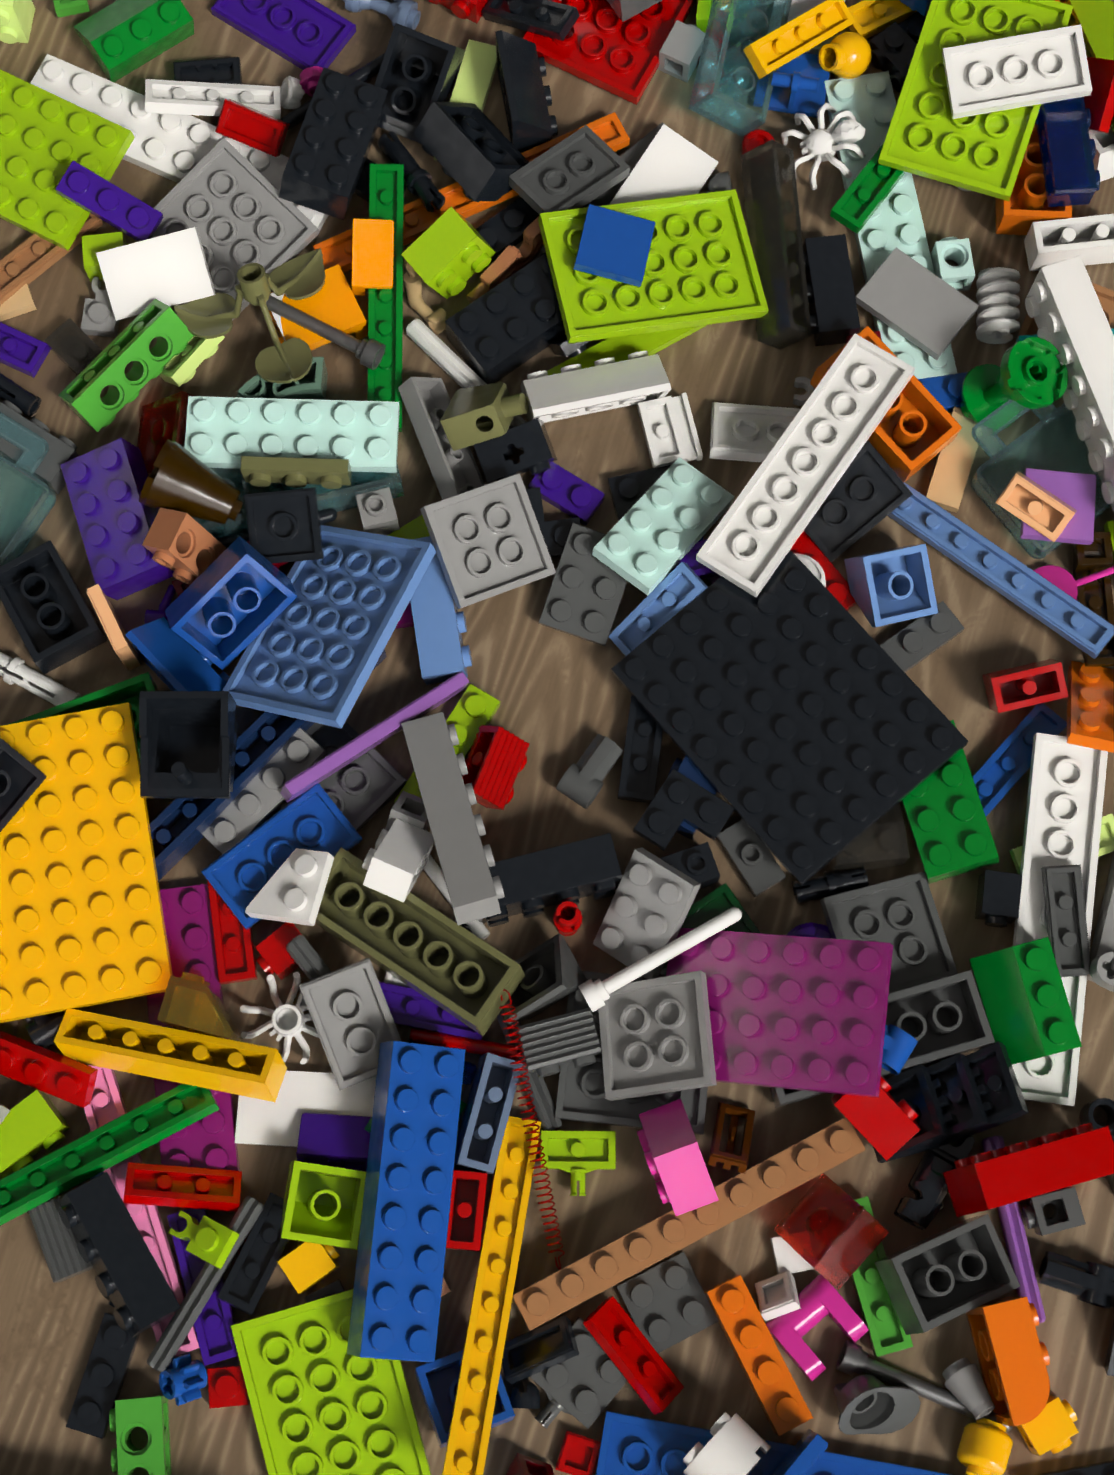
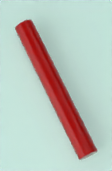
M412 1028L410 1032V1042L466 1049L465 1052L479 1055L488 1052L518 1061L519 1058L509 1057L520 1052V1050H507L515 1047L513 1045L470 1039Z

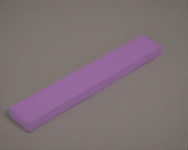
M463 672L455 674L287 781L281 789V795L287 803L292 801L317 783H320L403 729L401 723L423 717L462 692L469 684V680Z

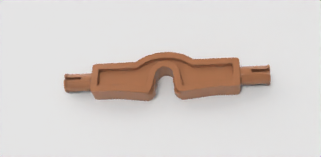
M538 218L524 230L523 243L520 248L509 245L480 275L481 282L466 295L470 303L528 265L538 254L544 244Z

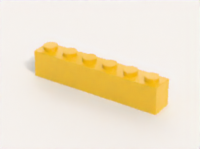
M76 1009L66 1010L54 1039V1043L64 1056L83 1064L276 1102L287 1070L276 1048Z

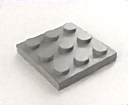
M520 473L420 508L457 610L556 573Z
M695 971L630 982L609 994L610 999L604 1001L605 1006L598 1009L605 1099L614 1101L717 1085L706 973Z

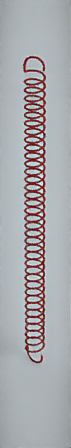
M504 989L503 991H506L509 995L510 1003L504 1006H500L499 1008L514 1009L502 1013L500 1015L516 1016L507 1020H503L502 1022L517 1023L505 1027L503 1029H518L513 1033L506 1034L505 1037L520 1036L514 1040L507 1041L506 1043H521L520 1045L509 1048L507 1050H523L517 1054L510 1055L509 1057H524L523 1059L512 1062L510 1064H525L520 1068L513 1069L512 1072L522 1070L527 1071L524 1074L514 1076L513 1078H528L527 1080L520 1083H515L514 1085H530L524 1089L517 1090L516 1092H531L530 1094L518 1097L517 1099H532L531 1101L524 1104H519L518 1106L532 1105L534 1107L525 1111H521L520 1113H535L534 1115L527 1118H522L521 1120L535 1119L537 1121L528 1125H523V1127H538L537 1129L532 1130L530 1132H525L524 1134H539L538 1136L531 1139H526L525 1141H541L538 1144L527 1146V1148H542L541 1150L529 1153L528 1155L543 1154L542 1157L530 1160V1162H545L544 1164L532 1167L531 1169L546 1168L545 1171L533 1174L532 1176L547 1175L548 1177H546L545 1179L534 1181V1183L549 1182L548 1185L536 1188L535 1190L550 1189V1191L545 1194L537 1195L536 1197L552 1196V1198H550L549 1200L538 1202V1204L553 1203L552 1206L548 1208H542L539 1211L555 1210L553 1213L549 1215L541 1216V1218L556 1217L555 1220L551 1222H545L542 1225H547L551 1223L557 1224L556 1227L552 1229H546L544 1230V1232H549L552 1230L559 1231V1233H557L556 1235L545 1237V1239H550L553 1237L560 1238L559 1241L554 1243H548L547 1246L555 1244L562 1245L558 1249L548 1251V1253H553L556 1251L563 1252V1254H561L558 1257L559 1266L557 1263V1258L555 1257L556 1266L558 1270H561L560 1257L563 1256L565 1252L563 1250H560L563 1247V1244L559 1243L562 1240V1238L560 1236H557L560 1234L561 1231L559 1229H556L559 1226V1223L555 1222L558 1219V1217L556 1215H553L556 1213L557 1210L552 1208L555 1205V1203L551 1201L554 1196L549 1194L552 1191V1188L548 1187L551 1184V1182L546 1180L549 1178L550 1175L545 1173L548 1170V1168L544 1166L547 1163V1161L542 1159L545 1157V1154L541 1152L544 1149V1147L539 1145L542 1143L543 1140L538 1138L541 1135L540 1132H537L540 1126L535 1124L538 1122V1119L534 1118L537 1112L532 1111L535 1108V1105L530 1104L531 1102H533L534 1098L528 1097L533 1093V1091L526 1090L531 1087V1084L525 1083L530 1079V1077L524 1076L528 1073V1070L522 1069L527 1066L526 1062H521L526 1058V1056L519 1055L524 1052L523 1048H518L523 1044V1042L516 1041L520 1039L522 1036L520 1034H515L520 1031L519 1027H514L519 1022L517 1020H512L517 1017L516 1013H511L516 1009V1007L509 1006L512 1004L510 993L506 989Z

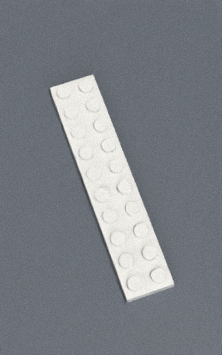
M49 54L46 55L30 84L130 130L135 138L124 155L123 160L179 183L224 137L280 191L282 176L289 157L282 154L279 157H274L215 132L217 126L191 115L145 112L144 95ZM291 202L319 231L322 229L329 215Z
M1044 733L1034 734L1020 867L1022 881L1019 915L1015 920L1013 946L1048 937L1041 868L1081 864L1090 950L1108 751L1067 743V736ZM1087 976L1062 977L1061 980L1081 1041ZM1080 1047L1013 1064L1012 1067L1024 1100L1075 1106Z

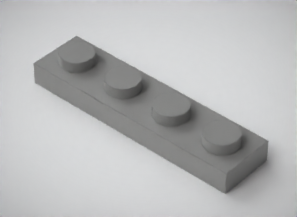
M300 728L202 835L222 854L226 853L265 823L281 806L285 799L280 792L287 781L322 760L328 752L304 729Z

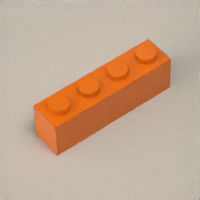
M735 1275L705 1291L704 1293L773 1432L780 1436L812 1419L813 1416L742 1276Z

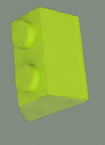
M295 1160L291 1161L284 1195L280 1238L357 1250L366 1172Z

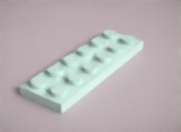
M188 396L184 448L209 468L241 469V456L349 459L352 472L397 473L400 405L399 402Z

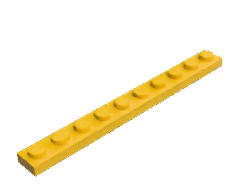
M509 1116L496 1162L442 1475L484 1474L534 1171L531 1168L535 1165V1162H530V1160L536 1159V1154H528L537 1152V1147L527 1148V1146L538 1144V1140L525 1141L526 1139L538 1136V1133L524 1134L538 1127H523V1125L531 1124L535 1120H521L522 1118ZM538 1121L537 1123H535L536 1125H539L540 1128H541V1122H540V1121Z

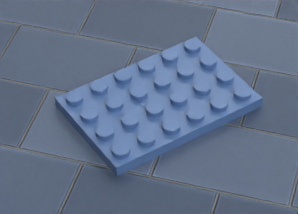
M321 525L324 558L295 561L287 577L291 580L298 597L247 646L222 691H229L238 706L342 729L436 553L435 548L429 542Z

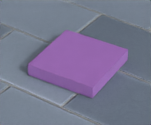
M1026 468L1024 471L1025 476L1077 510L1055 542L1091 545L1094 539L1096 475ZM1021 520V539L1051 541Z

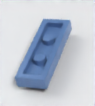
M681 562L614 629L609 638L627 656L706 590L708 586L687 563Z

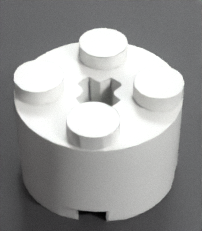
M725 1412L710 1428V1433L713 1435L712 1439L705 1446L698 1442L683 1458V1462L687 1465L683 1473L685 1475H748L761 1459L756 1452L760 1449L766 1454L771 1446L737 1413L731 1417Z

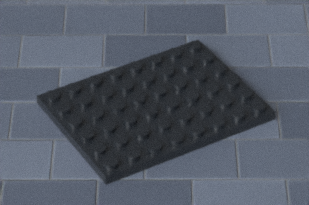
M791 550L757 597H754L721 576L611 668L612 673L727 803L734 807L735 812L801 886L968 744V740Z

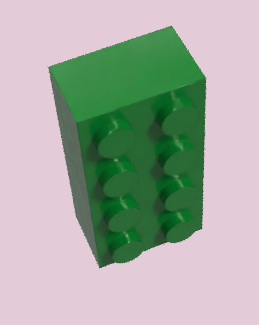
M950 720V722L955 726L954 720ZM962 748L902 800L929 884L999 863V855Z

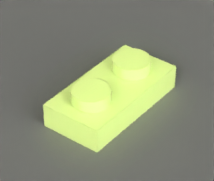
M194 335L188 341L186 348L180 354L173 356L164 366L159 376L165 382L179 387L187 383L194 377L196 368L205 359L210 358L216 353L218 344L225 337L205 339Z

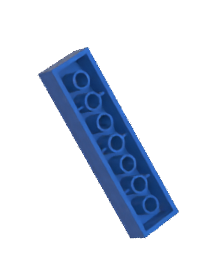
M401 1041L380 1043L347 1354L361 1358L435 1363L466 1049Z

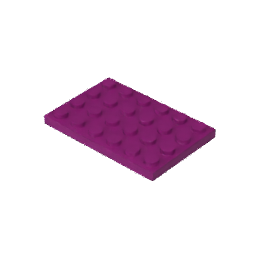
M681 928L677 938L681 937L682 935L688 933L693 929ZM720 931L668 961L666 976L695 971L706 973L716 1082L879 1098L893 945L891 943Z

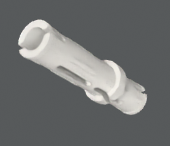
M0 651V676L9 685L15 683L55 706L81 697L80 693H76L26 666L25 660L19 657L13 659Z

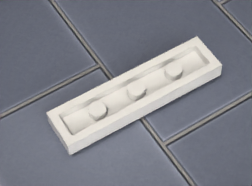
M145 79V112L220 116L224 100L231 99L276 119H280V86Z

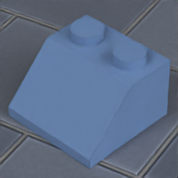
M926 544L908 545L844 559L850 594L872 627H880L938 613Z

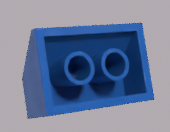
M164 617L134 628L125 634L138 656L171 691H222L230 678L224 671L218 675L211 667L213 662L175 633Z

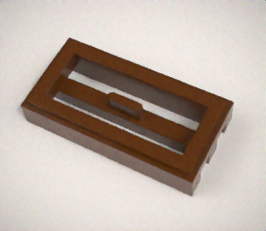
M719 1102L708 1165L715 1166L716 1162L723 1163V1169L730 1170L731 1165L738 1166L737 1172L745 1174L755 1118L754 1110ZM725 1113L731 1114L726 1150L722 1152L719 1151L724 1117ZM739 1117H743L746 1119L739 1156L733 1154L738 1120Z

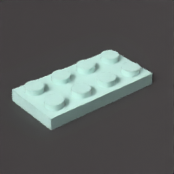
M679 457L596 544L592 555L648 596L733 504L735 496Z

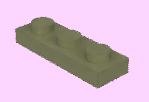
M241 456L240 470L245 482H249L253 486L267 487L271 483H285V485L292 488H303L306 484H317L327 489H339L342 485L351 486L352 471L349 459Z

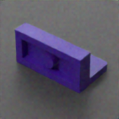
M303 1113L296 1152L297 1161L366 1172L370 1133L364 1129L371 1117Z

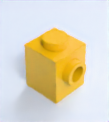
M1049 1395L1045 1408L1035 1419L1026 1424L1016 1426L1030 1452L1038 1456L1051 1450L1052 1454L1066 1449L1073 1443L1070 1438L1079 1433L1073 1423L1078 1419L1071 1405L1066 1399L1061 1401L1059 1397Z

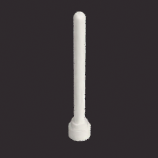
M732 907L603 981L597 979L594 982L590 979L578 987L590 1009L594 1012L605 1006L604 1001L610 999L609 994L741 919L742 912L739 908Z

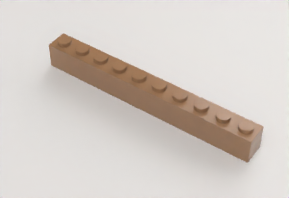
M845 1117L745 1171V1174L740 1173L714 1187L719 1201L675 1216L674 1211L671 1210L514 1294L513 1298L531 1331L860 1154L866 1149L853 1125Z

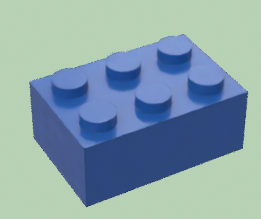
M239 536L165 609L170 628L221 670H224L298 596L291 580Z

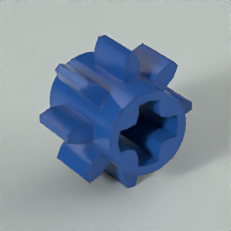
M189 1353L173 1358L167 1370H164L159 1375V1386L162 1394L169 1400L175 1398L177 1406L201 1398L200 1389L206 1387L208 1380L205 1366L199 1360L191 1361Z

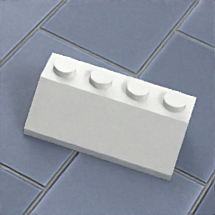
M639 351L629 354L628 360L615 362L614 357L594 361V367L584 369L581 368V364H573L562 367L561 373L548 375L546 370L527 374L528 380H523L520 387L528 401L529 410L526 413L528 422L539 418L543 423L638 405L639 402L662 398L671 391V385L659 355L649 356L648 351Z

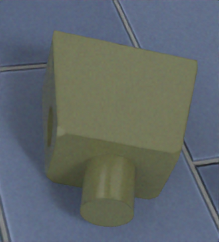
M503 382L458 389L440 422L453 451L506 434L515 416L528 413V401L524 393L510 395L506 384Z

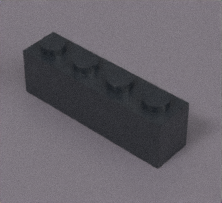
M106 1172L67 1192L59 1202L61 1206L59 1208V1215L64 1225L68 1229L72 1228L79 1240L77 1248L81 1257L86 1263L91 1262L97 1273L95 1281L100 1292L105 1297L109 1296L116 1308L114 1310V1317L119 1327L123 1331L127 1330L131 1338L172 1316L180 1308V1305L108 1173Z

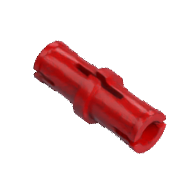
M571 901L562 902L554 913V926L563 936L574 935L582 925V914L577 904Z

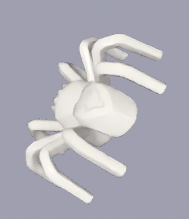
M829 103L823 104L817 112L818 129H815L806 114L795 113V125H800L802 120L810 132L809 135L795 129H789L781 133L784 146L789 143L788 136H795L804 140L800 143V148H803L801 153L805 156L796 159L789 168L791 181H796L797 179L796 168L798 165L813 158L815 159L809 174L812 190L817 189L816 174L821 162L829 161L846 178L852 177V173L846 165L834 157L836 151L850 149L861 159L865 156L860 147L853 143L864 137L866 129L856 121V117L850 111L846 110L834 115L830 125L825 129L824 111L827 109L831 113L836 112V109ZM844 117H846V118L848 119V120H844V121H842L841 123H839V124L837 125V127L835 128V126H836L837 122L839 121V119L844 118Z
M299 972L293 973V985L284 1005L278 996L275 978L272 974H269L266 980L269 985L271 999L277 1009L272 1010L262 1006L242 1005L240 1011L247 1014H264L272 1017V1020L252 1031L242 1032L240 1037L252 1039L273 1027L274 1029L269 1035L273 1036L277 1033V1042L283 1036L285 1037L281 1054L284 1063L290 1054L292 1037H295L303 1051V1058L300 1063L306 1064L310 1058V1048L300 1032L304 1031L318 1038L319 1036L315 1028L305 1024V1022L312 1020L310 1013H303L308 1008L302 992L298 997L297 1003L293 1005L299 990V984H301Z

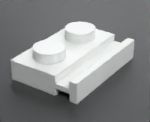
M686 392L676 397L667 396L638 403L637 409L653 468L672 465L679 457L686 462L702 460L703 453Z

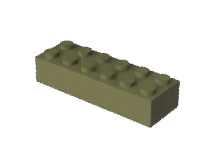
M341 847L334 856L315 924L364 957H369L373 963L484 1036L503 1009L499 1007L506 1005L510 999L508 993L503 990L506 989L510 996H512L526 976L521 965L467 929L457 925L456 922L412 893L408 894L403 903L364 886L363 883L367 874V870L362 868L364 862Z

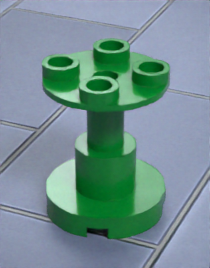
M1029 337L1016 342L1003 354L1000 366L983 364L968 371L962 383V413L967 418H972L975 423L985 429L1001 431L1017 420L1021 406L1029 409H1039L1051 405L1065 393L1068 384L1066 364L1061 366L1059 359L1056 357V355L1060 354L1059 351L1045 339Z

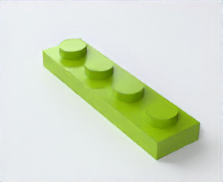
M469 684L446 720L447 725L454 723L460 744L453 746L455 754L463 753L465 760L468 757V753L471 752V747L474 745L473 741L477 738L476 734L479 732V727L481 725H488L501 705L499 700L472 684ZM415 771L411 774L394 803L403 791L422 798Z

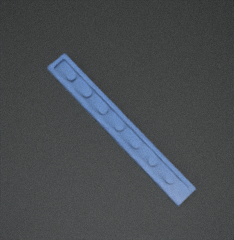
M904 482L913 495L888 515L890 518L1095 659L1114 636V626Z

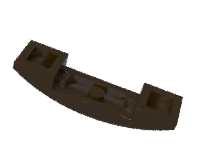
M1094 532V539L1091 545L1073 544V578L1075 580L1113 566L1110 532ZM1111 575L1078 586L1077 601L1114 626ZM1114 636L1095 659L1082 651L1086 667L1114 666Z

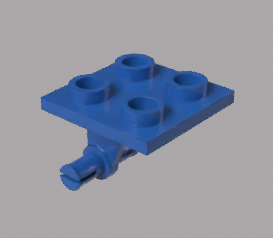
M811 53L800 55L762 78L757 108L790 114L803 113L808 117L818 118L817 112L825 104L826 98L824 81L829 80L830 71L822 69L819 64V55Z

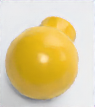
M844 32L834 37L829 44L822 46L819 51V64L823 70L831 71L836 77L844 79L857 78L870 65L872 57L870 45L862 35L855 32Z

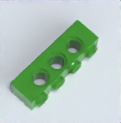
M155 298L59 396L85 424L99 432L114 421L116 414L126 404L138 397L140 390L151 379L160 375L164 366L173 356L180 354L186 348L188 341L194 335L188 331V327L170 306ZM157 337L155 346L149 350L151 340ZM133 361L131 370L125 374V367ZM109 385L107 394L100 398L102 389Z
M153 1395L115 1400V1408H111L109 1413L111 1432H116L117 1448H113L111 1451L113 1473L133 1475L135 1469L141 1467L146 1469L149 1475H172L168 1399L164 1395ZM135 1427L145 1429L148 1434V1443L143 1449L135 1447L131 1441V1433Z

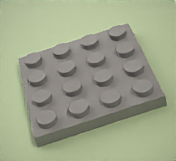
M223 137L154 207V209L163 213V219L151 238L197 227L215 293L229 294L236 301L237 294L234 291V286L239 282L237 272L242 266L249 263H258L264 267L265 273L270 275L275 268L295 258L320 231L290 201L279 198L280 191ZM244 297L242 299L241 312L250 304Z

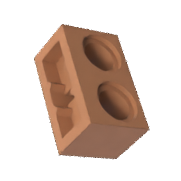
M161 507L142 544L153 554L152 559L155 562L174 571V578L189 585L226 549L220 541L188 513Z

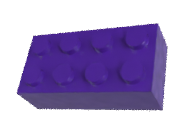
M119 438L61 464L60 466L95 584L100 585L105 595L119 600L173 577L174 571L155 562L152 559L153 554L142 545L159 509L147 507L139 502L141 491L147 477H149L141 450L125 439Z

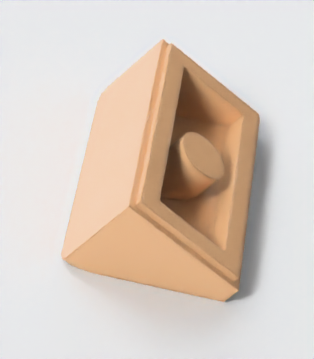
M1019 471L1013 476L995 502L1053 542L1057 540L1077 512L1076 509Z

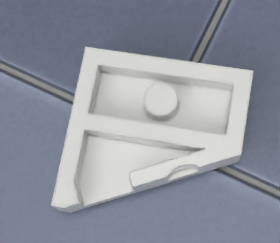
M296 848L249 903L245 913L251 918L314 926L334 857L329 852Z

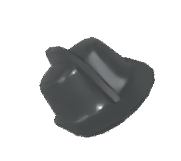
M871 1374L856 1376L849 1382L836 1384L834 1387L837 1406L840 1412L838 1426L840 1431L846 1435L893 1433L912 1422L920 1409L919 1396L912 1389L886 1386Z

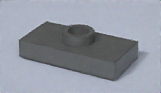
M743 819L720 832L716 837L754 897H757L786 878V875L769 849Z

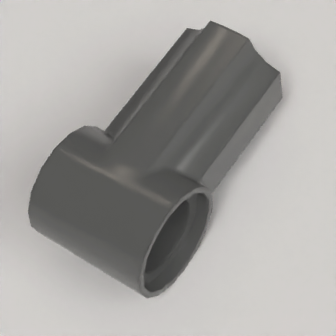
M597 734L577 764L573 763L565 772L556 789L587 809L600 792L604 784L603 780L618 761L623 750L608 737Z

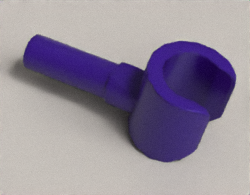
M173 585L168 586L158 610H146L145 624L162 617L168 621L165 609L170 605L176 592Z

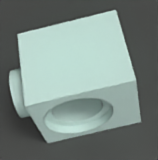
M946 237L936 241L931 252L935 275L958 291L969 290L975 278L969 238ZM945 260H953L959 266H951Z

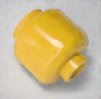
M981 1418L976 1422L968 1423L964 1427L957 1451V1459L962 1465L967 1467V1475L1004 1474L1013 1445L1012 1439L1006 1433L1007 1428L998 1422Z

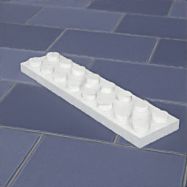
M855 333L696 555V561L754 597H757L914 375L915 368Z

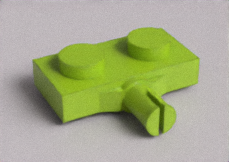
M541 1131V1140H543L541 1146L544 1147L541 1152L545 1154V1157L542 1159L547 1161L544 1166L548 1169H560L571 1173L570 1196H577V1181H579V1196H586V1173L594 1170L616 1169V1131Z

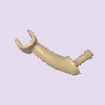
M405 260L403 265L407 272L404 274L403 280L408 303L426 321L432 332L438 335L446 330L445 321L447 319L445 317L447 313L443 308H439L434 312L424 302L422 298L423 279Z

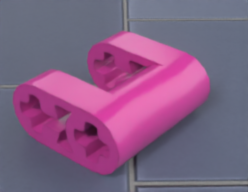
M821 1274L798 1293L801 1309L771 1319L765 1323L772 1337L811 1382L823 1373L826 1367L804 1342L802 1337L824 1317L829 1315L853 1343H856L869 1331L860 1317Z

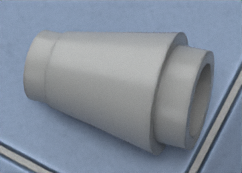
M962 1358L943 1371L942 1376L946 1380L944 1386L974 1415L976 1420L987 1416L995 1409V1405L975 1363L971 1364L968 1358Z

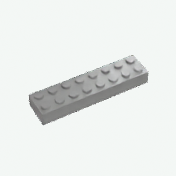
M410 377L398 387V390L442 500L484 486L485 484L470 447L453 451L440 422L451 401L442 378Z

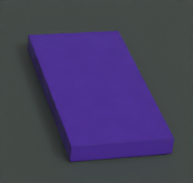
M217 0L211 7L212 15L302 70L313 66L328 68L356 32L355 24L315 0Z

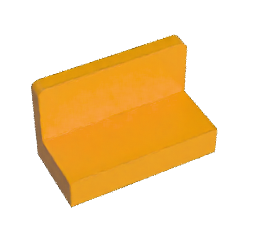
M353 218V294L365 296V288L392 289L394 221Z

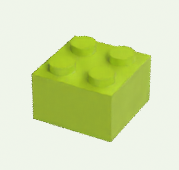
M451 206L401 255L427 285L448 299L451 296L458 295L466 287V281L475 273L486 269L491 263V257L496 252L478 231Z

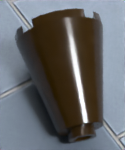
M168 439L153 464L155 467L150 477H147L139 502L147 507L156 509L161 507L188 513L191 517L226 524L228 519L235 521L244 503L238 499L240 492L178 442Z

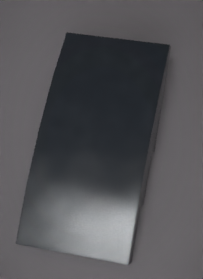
M998 1041L967 1056L958 1053L929 1067L920 1064L887 1079L888 1083L893 1087L888 1093L898 1103L904 1099L919 1115L915 1122L918 1124L920 1131L887 1161L875 1148L874 1151L877 1161L884 1163L961 1140L1028 1114L1029 1112L1005 1045Z

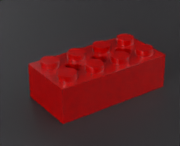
M1091 1122L954 1161L956 1169L943 1172L956 1216L960 1217L990 1210L1114 1174V1142L1109 1127L1106 1126L1094 1130Z

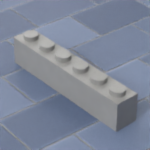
M443 712L401 723L457 925L500 914L501 910L498 899L505 896L499 876L491 877L489 867L495 866V861L490 844L482 846L480 836L486 835L481 813L473 815L471 805L477 804L472 783L464 784L462 775L468 774L463 753L455 754L453 746L460 743L454 723L447 725Z

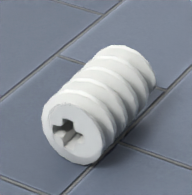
M994 267L979 272L976 281L978 289L976 298L979 305L976 318L978 326L976 336L981 342L1005 344L1013 339V335L1010 333L1020 329V323L1014 320L1020 316V310L1016 308L1020 304V298L1015 295L1020 291V285L1016 283L1020 279L1019 271L1011 268Z

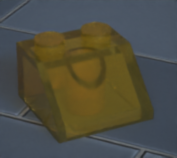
M183 972L181 978L170 975L157 1020L173 1029L243 1041L220 997L209 987L210 983L204 981V977Z

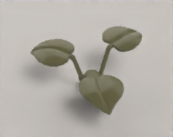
M319 248L293 258L275 268L270 275L266 274L264 267L258 263H249L242 266L237 272L239 284L235 286L237 292L236 301L229 294L215 293L216 295L174 306L177 316L188 327L187 329L191 334L200 338L212 339L223 336L231 331L233 327L232 319L240 316L244 296V299L250 304L260 306L275 345L263 349L257 355L255 368L258 375L263 380L272 383L298 381L310 371L313 362L311 349L300 338H291L282 344L280 343L266 302L269 299L271 290L277 296L285 293L292 300H302L318 293L322 289L326 278L322 251Z

